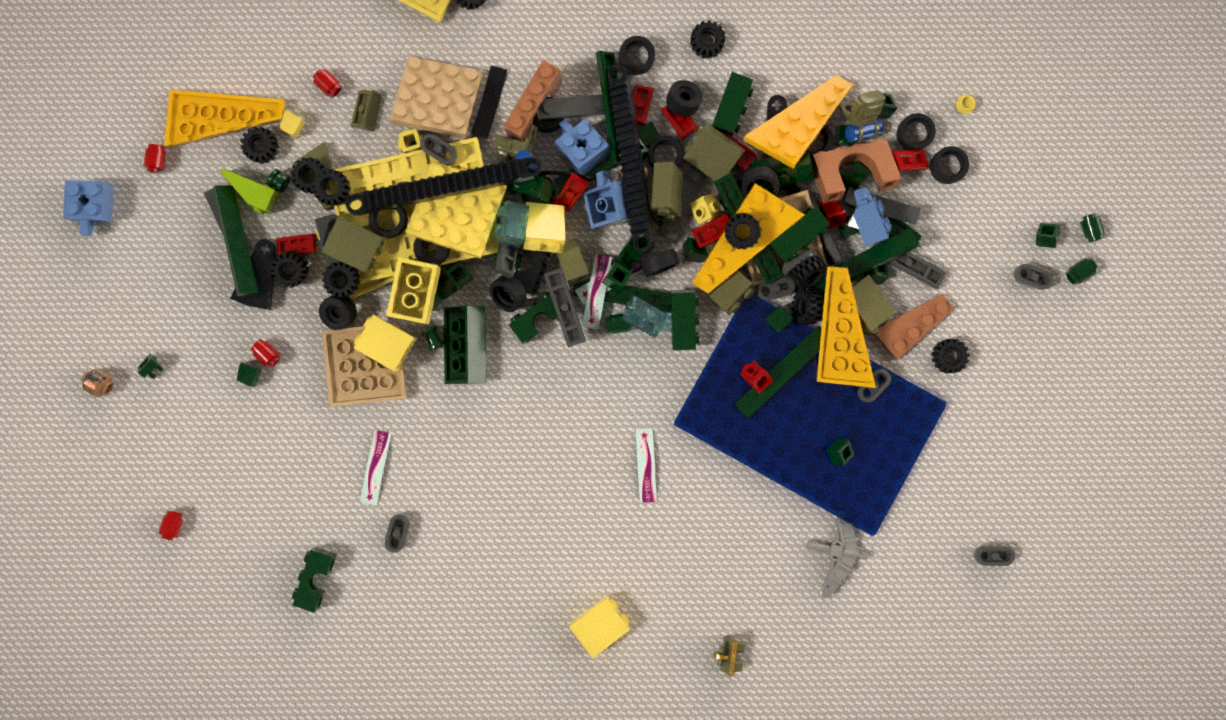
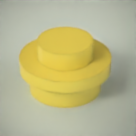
M967 94L960 96L956 101V108L962 114L972 112L976 106L975 99Z

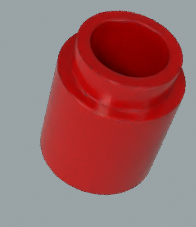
M319 69L313 75V83L326 96L333 98L341 91L342 86L340 82L326 69Z
M148 144L143 167L147 168V172L159 173V171L164 170L166 156L164 146Z
M260 339L251 347L253 355L265 367H273L280 360V353L267 341Z
M167 511L166 515L163 516L158 532L162 535L161 538L166 540H173L174 537L178 538L183 523V514Z

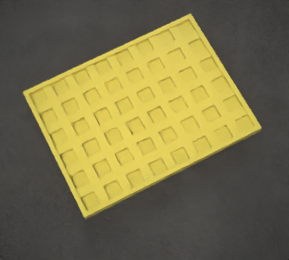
M477 137L448 143L457 151V160L454 164L446 166L463 171L484 166ZM418 150L334 170L347 177V180L350 182L349 187H351V191L348 194L352 195L364 192L365 190H373L374 188L380 189L389 185L394 186L399 182L426 179L432 161L440 162L423 150ZM447 152L445 154V159H449L451 157L450 152ZM334 180L328 181L331 195L336 194L339 188L337 182ZM354 200L351 203L353 210H358L361 207V201ZM345 202L334 206L336 215L374 232L369 225V214L352 215L347 210ZM416 204L402 206L408 217L407 227ZM395 209L383 210L378 213L377 223L383 230H393L399 224V214ZM496 220L482 256L498 253L500 234ZM406 229L397 237H382L381 241L384 244L380 252L376 251L373 256L375 263L372 269H367L366 273L357 269V274L360 275V278H358L360 284L395 276L398 257L418 261L413 251L416 237L407 235ZM430 243L427 246V252L434 254L437 251V246L434 243ZM450 249L448 259L438 266L477 257Z

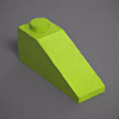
M221 168L220 172L242 198L254 207L253 211L263 215L265 212L272 213L280 195L279 192Z

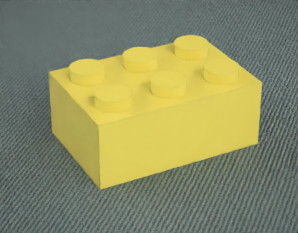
M398 257L386 316L429 325L441 267Z

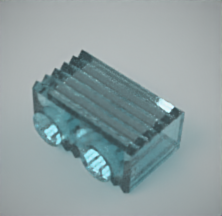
M508 200L503 205H500L498 210L500 224H497L495 235H498V243L520 247L525 242L529 206Z
M633 295L625 305L623 321L633 325V327L636 326V329L639 328V330L655 338L665 326L666 313Z

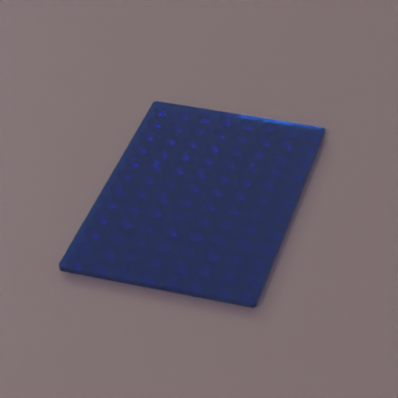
M752 294L750 298L742 301L740 308L731 318L678 413L674 425L871 536L876 535L942 415L946 402L870 360L872 372L878 369L888 371L891 376V382L874 401L863 402L857 396L859 386L817 382L818 352L749 418H746L734 405L752 388L740 375L744 365L755 361L769 372L814 330L813 327L807 324H798L794 320L795 317L791 316L793 320L777 333L765 321L777 307ZM878 375L877 381L882 382V376ZM865 389L863 393L865 396H869L870 392ZM836 438L848 439L854 452L852 458L844 466L832 464L826 450Z

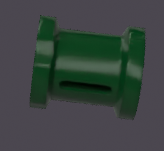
M436 326L421 333V336L425 337L430 346V351L445 344L439 337Z

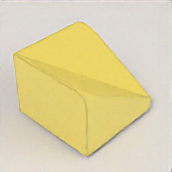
M285 110L279 129L297 138L305 121Z

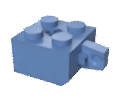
M586 118L573 127L565 119L559 123L560 129L564 133L555 141L557 149L577 174H587L611 155L609 145Z
M609 171L596 173L597 188L588 190L584 194L591 229L607 228L630 220L627 217L629 213L626 209L624 181H613Z
M65 180L63 219L77 222V225H80L81 235L93 236V229L97 222L110 223L112 220L114 186L104 181Z
M866 186L855 190L857 206L853 217L865 246L867 247L887 239L891 231V224L888 217L884 218L883 216L884 207L881 200H877L876 196L872 197Z

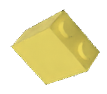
M526 202L523 214L524 250L562 253L565 244L563 205Z
M373 314L372 317L369 316L365 321L364 327L366 328L363 333H359L356 337L354 349L387 368L398 372L417 338Z
M607 595L569 625V628L592 658L630 630L628 625L630 623L629 619L624 613L622 615L617 610L619 606L613 598L609 599Z

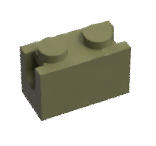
M576 239L565 242L562 253L556 254L570 287L590 279L589 272L592 270L588 260L584 262L582 257L585 254L582 244H577Z
M737 270L725 279L709 297L729 316L731 313L738 311L744 299L752 296L755 287L749 279Z

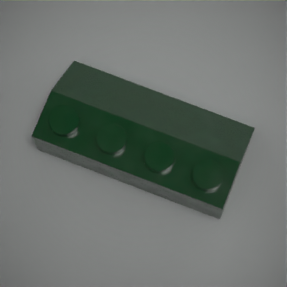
M459 306L444 308V384H485L487 377L485 307Z

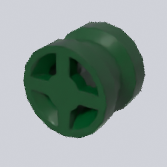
M274 169L268 176L266 184L270 187H275L276 191L282 193L288 187L291 178L288 175L281 174L280 170Z

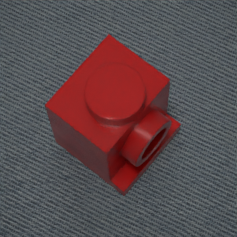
M820 200V212L830 223L827 228L831 229L845 225L846 211L843 210L841 203L834 201L823 204V201Z
M755 361L744 365L740 373L745 382L759 394L773 381L768 372Z

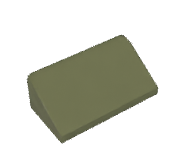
M359 90L351 122L352 128L374 131L382 98L380 94L374 91Z

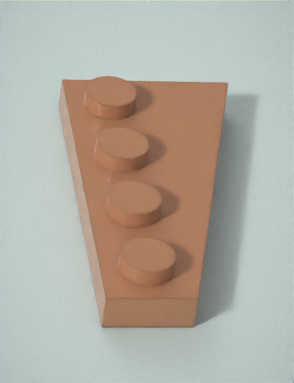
M940 294L889 321L887 324L880 326L879 330L873 335L897 360L948 315L954 307Z

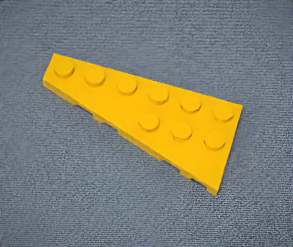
M836 75L745 135L743 141L794 169L849 93L853 84Z
M169 90L164 147L169 148L282 121L286 101L284 99Z
M754 183L735 214H750L759 222L761 236L757 240V244L746 250L736 249L727 241L724 231L691 283L706 293L711 292L805 214ZM739 224L735 229V235L740 239H744L750 234V228L747 224Z
M828 266L817 382L876 388L848 268Z

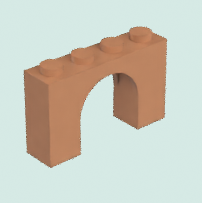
M542 60L503 126L508 138L522 142L526 140L529 126L532 124L541 103L547 95L553 97L562 83L559 68Z
M876 139L865 144L857 143L850 147H838L832 151H819L813 154L811 159L812 171L823 204L842 200L846 190L839 173V168L844 164L854 163L855 161H859L870 170L878 192L897 188L901 176L887 139Z

